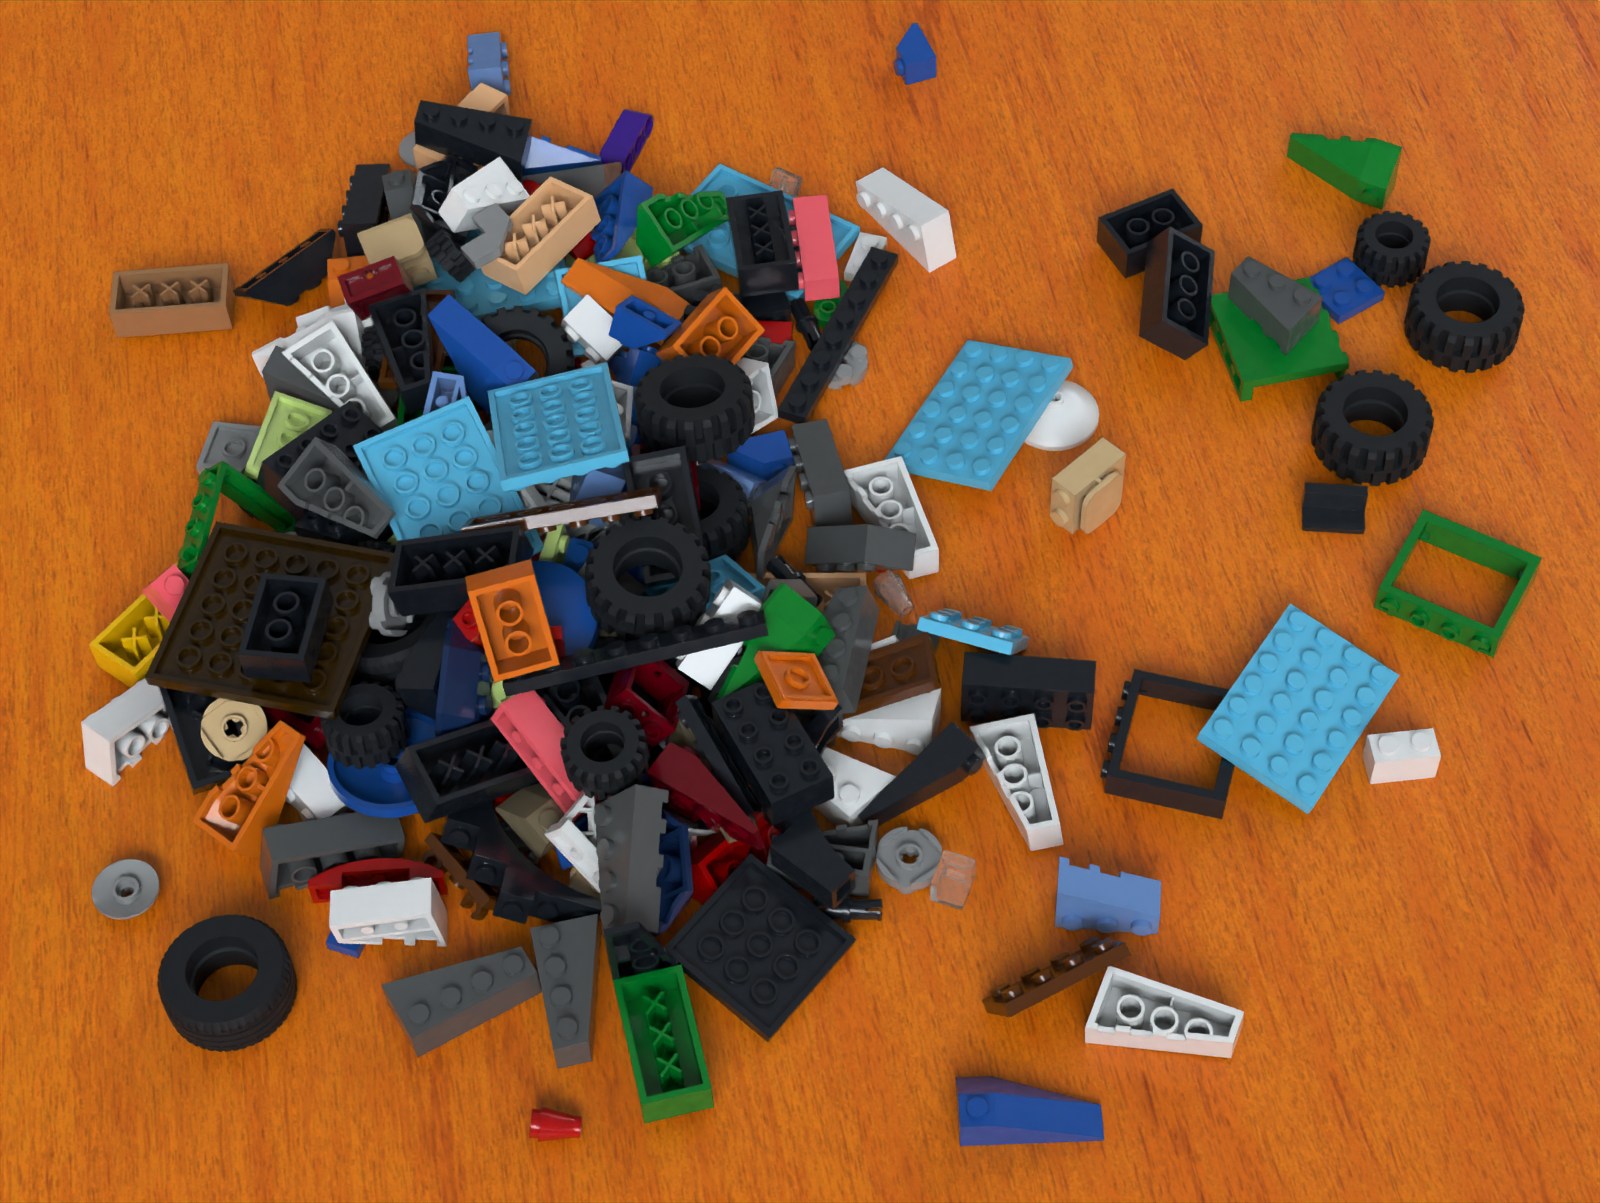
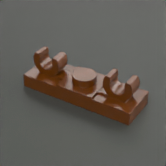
M431 832L424 841L432 850L427 851L423 855L422 861L431 865L437 859L435 868L443 871L444 874L449 871L451 882L460 889L464 890L466 888L470 893L462 899L460 905L463 908L470 909L476 903V910L470 917L479 921L483 920L488 914V910H494L497 896L496 889L491 885L466 879L470 860L460 848L441 843V835Z

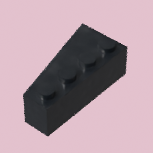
M425 287L367 305L373 329L407 415L424 410L434 371L432 326L427 316L431 311Z

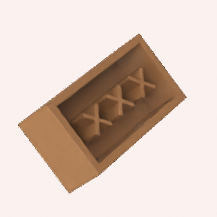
M229 263L113 272L109 316L117 338L233 329L235 301L233 290H235V283Z

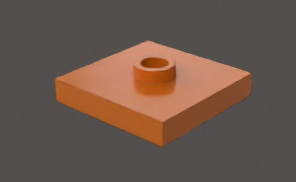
M758 651L754 657V661L777 708L834 710L839 703L815 653Z

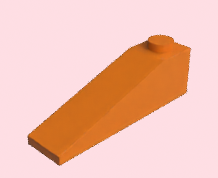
M580 258L576 259L560 281V283L582 299L588 294L612 318L616 306L631 295L678 321L684 315L686 306L691 305L665 286ZM666 339L647 346L659 349Z
M280 720L253 747V754L242 765L237 763L230 771L232 775L221 786L216 785L208 793L192 822L233 852L259 860L263 828L271 827L279 822L306 736Z

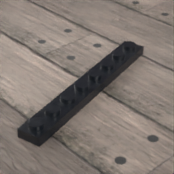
M871 247L779 406V418L798 424L809 421L896 268L898 254Z
M746 610L735 617L727 619L712 618L704 624L692 627L682 625L667 633H647L637 640L628 642L622 640L613 641L606 647L594 650L583 648L577 650L572 655L558 656L560 665L503 680V689L506 696H511L769 636L764 610L757 612L755 610Z

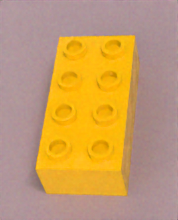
M144 594L138 597L89 644L98 667L130 688L138 681L145 679L170 624Z

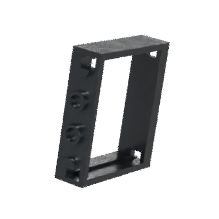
M1134 669L1131 682L1125 681L1121 699L1126 700L1125 707H1118L1114 726H1119L1118 733H1111L1107 752L1112 753L1111 760H1104L1100 777L1106 778L1104 793L1222 819L1235 767L1234 764L1222 757L1214 790L1120 770L1139 695L1215 711L1229 689Z

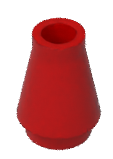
M541 1106V1109H532L529 1138H538V1142L580 1138L582 1117L573 1116Z

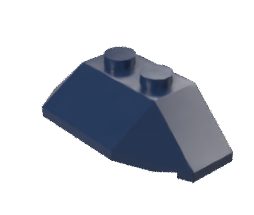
M448 618V629L445 633L435 718L436 737L487 721L493 707L490 693L491 684L494 680L484 647L471 643L455 621L452 620L453 618Z
M662 808L661 819L667 820L666 834H660L659 854L664 855L663 868L660 870L656 880V885L661 887L658 933L653 935V937L663 934L689 904L693 894L688 825L664 808Z

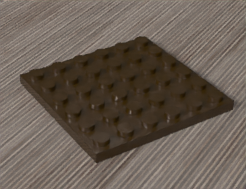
M216 521L145 676L148 685L336 720L372 632L369 624L373 598L370 590L371 581L374 577H380L384 572L391 571L394 553ZM262 573L327 578L334 602L311 683L249 678L244 674L237 654Z

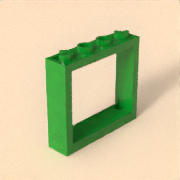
M221 461L210 468H205L198 478L199 486L197 494L192 501L193 509L190 520L185 527L186 535L183 546L178 553L179 561L177 567L190 580L208 541L220 492L275 529V532H296L293 525L298 521L258 484L226 462Z
M1422 510L1378 588L1374 608L1386 612L1387 615L1412 623L1418 628H1424L1447 640L1455 641L1472 648L1476 652L1479 651L1494 658L1536 578L1542 557ZM1419 540L1519 580L1494 628L1394 587Z

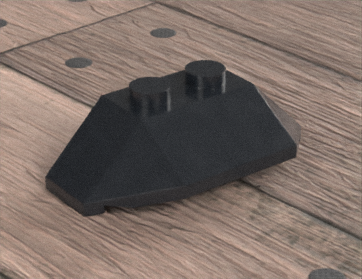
M451 155L443 161L434 162L418 169L410 209L429 232L436 234L441 228H444L458 242H465L468 231L453 233L438 211L451 189L477 172L478 166Z
M319 229L312 236L233 290L235 296L290 306L297 302L302 292L318 287L322 283L321 279L328 275L327 259H332L336 237L334 229Z

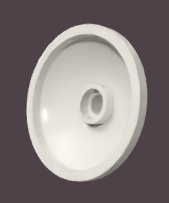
M1065 380L1024 442L1035 448L1047 451H1063L1083 444L1094 434L1098 426L1099 408L1096 400L1082 386Z

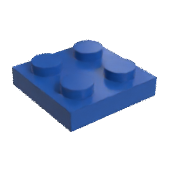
M1348 257L1309 277L1313 287L1317 288L1319 294L1323 296L1322 308L1327 309L1329 316L1337 324L1346 321L1384 299L1385 291Z

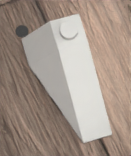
M351 308L325 313L318 317L317 322L307 327L302 325L296 329V333L286 338L280 337L253 351L252 358L263 377L262 370L275 346L284 348L285 351L333 320L367 371L368 366L365 367L364 361H366L365 357H362L364 348L361 347V342H363L362 334H365V329L360 318Z

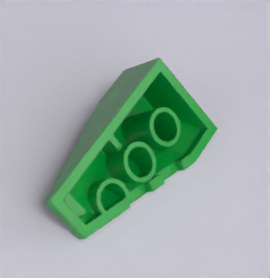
M1292 133L1289 139L1287 157L1353 200L1383 209L1395 187L1402 147L1376 138H1366L1365 141H1352L1348 136H1341L1337 140L1327 139L1324 135Z
M722 191L697 192L694 195L676 193L673 196H665L664 193L656 194L637 206L636 244L653 268L727 222L728 215L725 195Z
M780 583L759 610H764L769 636L744 641L743 645L747 648L739 664L732 666L716 700L763 680L754 661L758 651L815 653L816 657H818L835 636L834 631L822 612L789 586Z

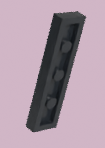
M685 695L677 700L675 703L679 708L677 712L678 718L694 734L696 738L694 745L702 757H707L713 767L711 774L722 787L724 786L728 794L749 818H753L763 812L762 807L696 695Z

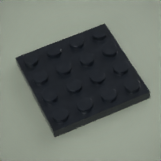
M750 853L664 948L677 960L679 965L682 964L683 972L764 1040L769 1042L854 945L856 939Z

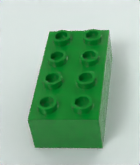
M682 964L613 980L644 1124L713 1108L712 1087Z

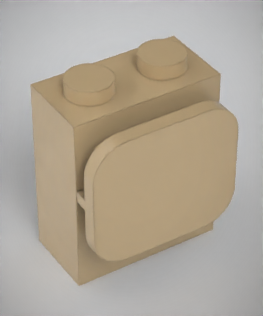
M411 213L357 233L369 265L395 256L407 271L413 288L438 279L432 260Z
M1102 437L1052 478L1050 518H1052L1053 522L1059 527H1064L1072 534L1079 528L1084 533L1089 534L1111 517L1121 503L1126 454Z

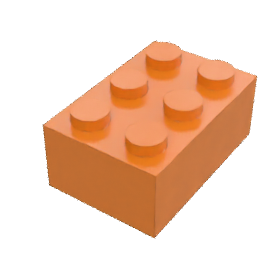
M724 286L708 294L682 323L681 328L674 332L657 351L656 355L662 361L666 359L671 361L674 360L675 356L680 355L688 357L691 354L700 353L701 356L711 354L716 355L721 360L726 358L735 365L765 329Z
M531 559L465 577L468 596L494 682L560 665Z

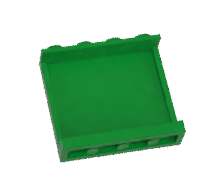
M1309 277L1293 280L1319 294L1318 289L1313 287ZM1229 292L1212 295L1209 326L1240 402L1252 400L1254 387L1328 373H1335L1337 380H1339V377L1345 375V371L1349 369L1348 356L1346 352H1342L1339 346L1338 333L1336 330H1332L1327 309L1322 308V305L1319 321L1285 356L1280 351V345L1272 337L1267 338L1262 333L1263 328L1254 319L1250 320L1228 298Z

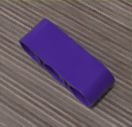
M624 109L600 151L599 156H601L602 164L621 162V174L625 170L630 172L651 134L653 116Z

